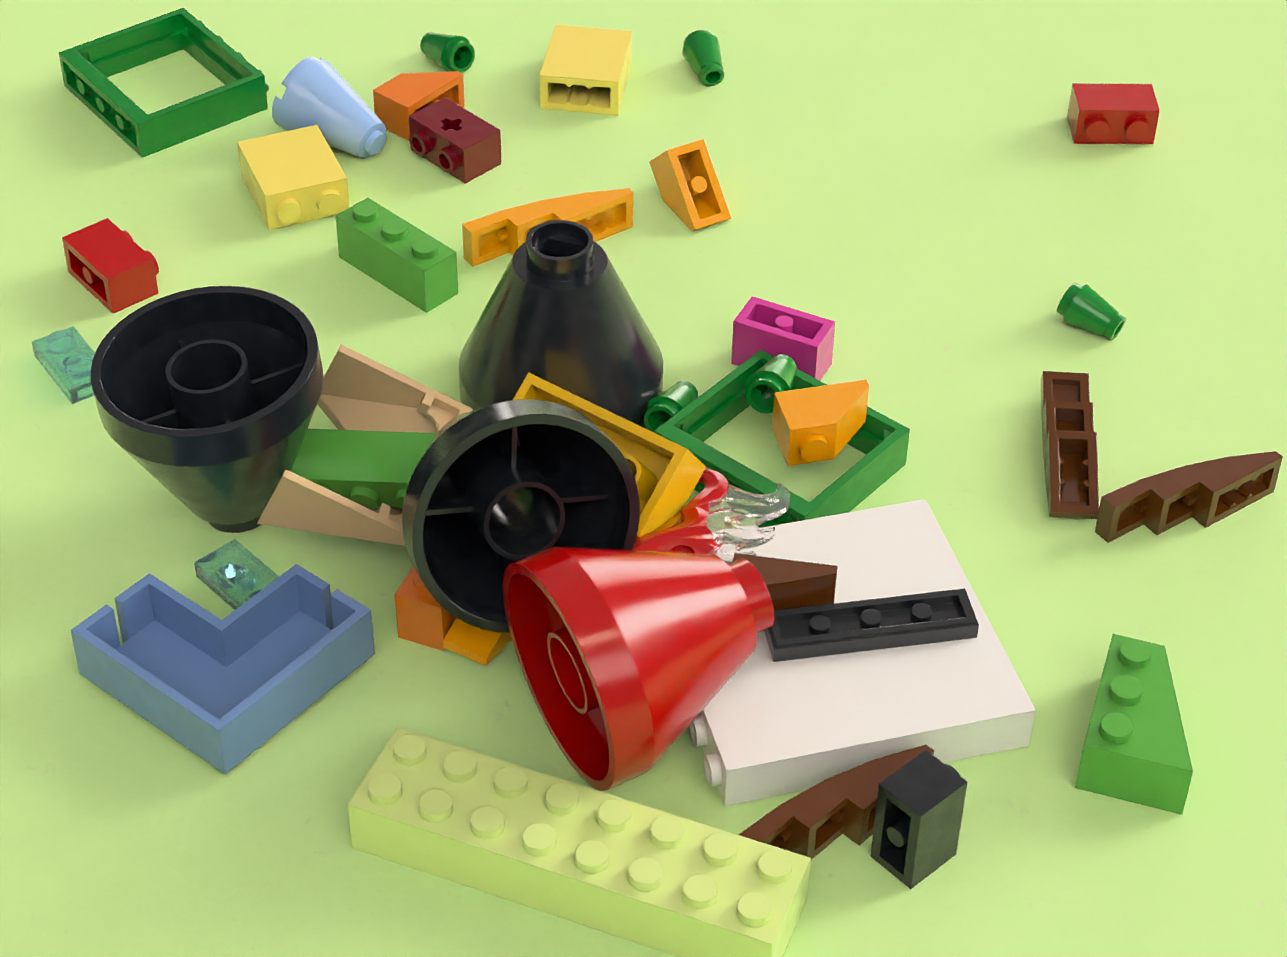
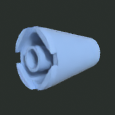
M308 57L299 62L286 75L281 84L287 87L282 99L275 96L272 105V117L277 125L287 131L318 125L330 147L360 158L376 155L383 149L387 140L385 124L328 61L322 58L317 60L314 57Z

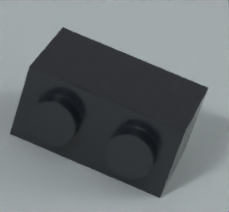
M924 750L880 782L870 857L910 889L949 861L957 853L967 781L960 776L955 768L944 764L930 752Z

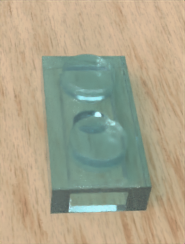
M74 326L55 331L48 336L32 341L34 356L72 404L94 396L90 380V369L95 352Z
M236 539L194 562L196 577L234 610L279 577Z

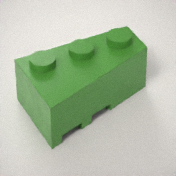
M1112 634L1083 745L1075 788L1183 815L1193 769L1166 648L1164 645Z

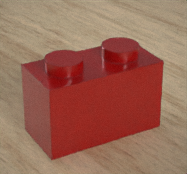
M1072 83L1067 118L1074 144H1154L1160 109L1152 84Z
M108 218L62 237L68 273L112 314L159 294L156 275L159 274V267L153 254L148 250L144 251L134 242L126 230L122 231Z

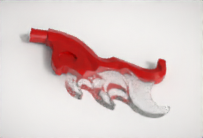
M705 468L698 481L703 483L705 488L681 511L682 523L678 526L647 533L637 538L632 550L714 554L720 557L726 564L733 562L734 553L756 556L754 551L743 553L739 551L761 546L774 538L775 527L759 529L757 526L786 513L790 506L791 494L781 483L777 484V489L774 493L753 494L728 484L725 476L719 472Z

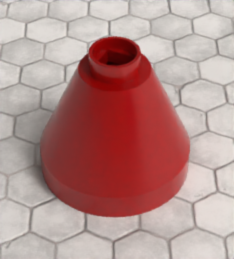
M552 547L510 564L506 568L503 578L504 606L511 638L534 701L550 733L569 763L581 778L599 791L609 790L647 773L754 652L757 644V633L771 628L774 624V608L767 586L755 566L744 558L726 564L720 557L714 554Z

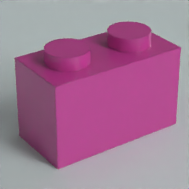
M752 296L733 321L731 364L740 366L758 351L763 350L772 356L784 354L791 357L796 363L798 370L821 381L832 365L835 321Z

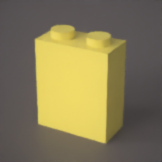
M555 24L540 72V109L619 115L632 65V31Z
M318 125L237 142L241 176L268 230L335 216L349 208L347 177Z

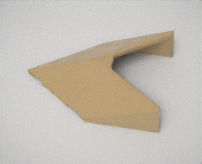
M340 345L324 375L323 388L317 403L338 430L438 433L453 418L473 411L471 407L343 345ZM288 470L284 471L257 524L405 546L402 529L403 509L390 507L382 503L380 508L370 510Z

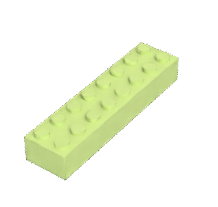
M400 727L395 729L347 804L351 845L354 849L677 957H783L807 902L811 858Z

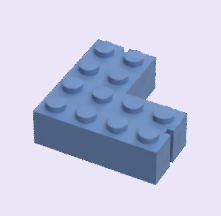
M295 564L223 620L149 573L114 598L122 645H120L114 609L107 604L71 629L80 675L225 775L375 654L371 610L338 589L331 593L330 584L298 564Z

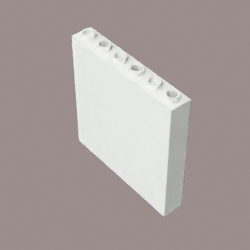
M926 499L713 536V540L719 546V554L717 556L726 564L733 562L734 553L838 566L834 603L965 588L979 623L977 638L773 662L765 632L757 633V644L754 652L689 725L690 737L694 747L702 746L705 754L703 756V766L707 783L710 787L717 786L725 807L806 791L828 778L874 759L922 745L932 748L934 756L943 763L1030 745L1036 710Z

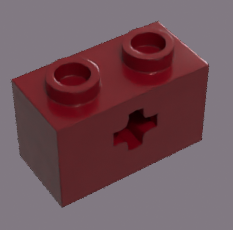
M445 97L409 116V142L411 150L466 184L501 165L500 129Z

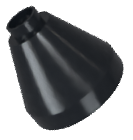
M553 220L535 226L528 233L526 242L515 251L462 349L459 358L461 403L476 410L493 404L512 401L529 372L647 429L644 423V416L648 410V402L663 392V358L656 340L607 254L599 244L593 241L592 233L585 226L567 220Z
M208 286L189 289L164 296L140 307L122 319L108 332L95 352L90 369V380L100 419L109 436L196 516L208 521L215 529L227 533L245 532L261 525L257 524L284 471H291L319 401L324 380L317 336L307 316L298 307L282 297L263 290L240 286Z
M534 399L505 401L458 415L440 429L418 462L410 478L403 503V537L407 553L416 572L434 599L446 611L461 621L477 628L493 632L510 633L503 597V578L506 568L514 562L552 547L632 550L639 526L640 501L636 481L627 460L603 431L586 416L569 407L549 401Z

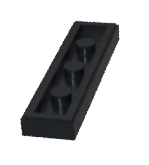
M962 588L774 610V624L771 628L764 630L773 662L977 638L979 623L966 589Z

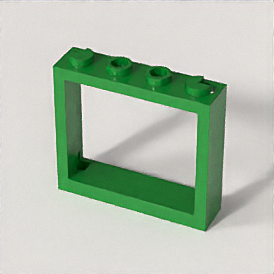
M184 8L58 52L64 86L142 158L268 109L266 92H268L269 86L265 83V75L262 71L255 68L240 52H236L224 42L221 36L214 34L201 20L196 19ZM180 50H185L225 85L156 112L146 114L107 77Z
M763 350L758 351L654 431V433L687 448L706 468L724 475L728 481V496L721 506L759 528L851 512L906 465L910 433L909 428L867 406L866 422L847 443L866 455L810 502L704 443L705 440L750 406L745 392L746 381L754 372L774 357ZM797 369L792 390L827 384ZM698 482L694 490L700 493L704 490L705 485Z

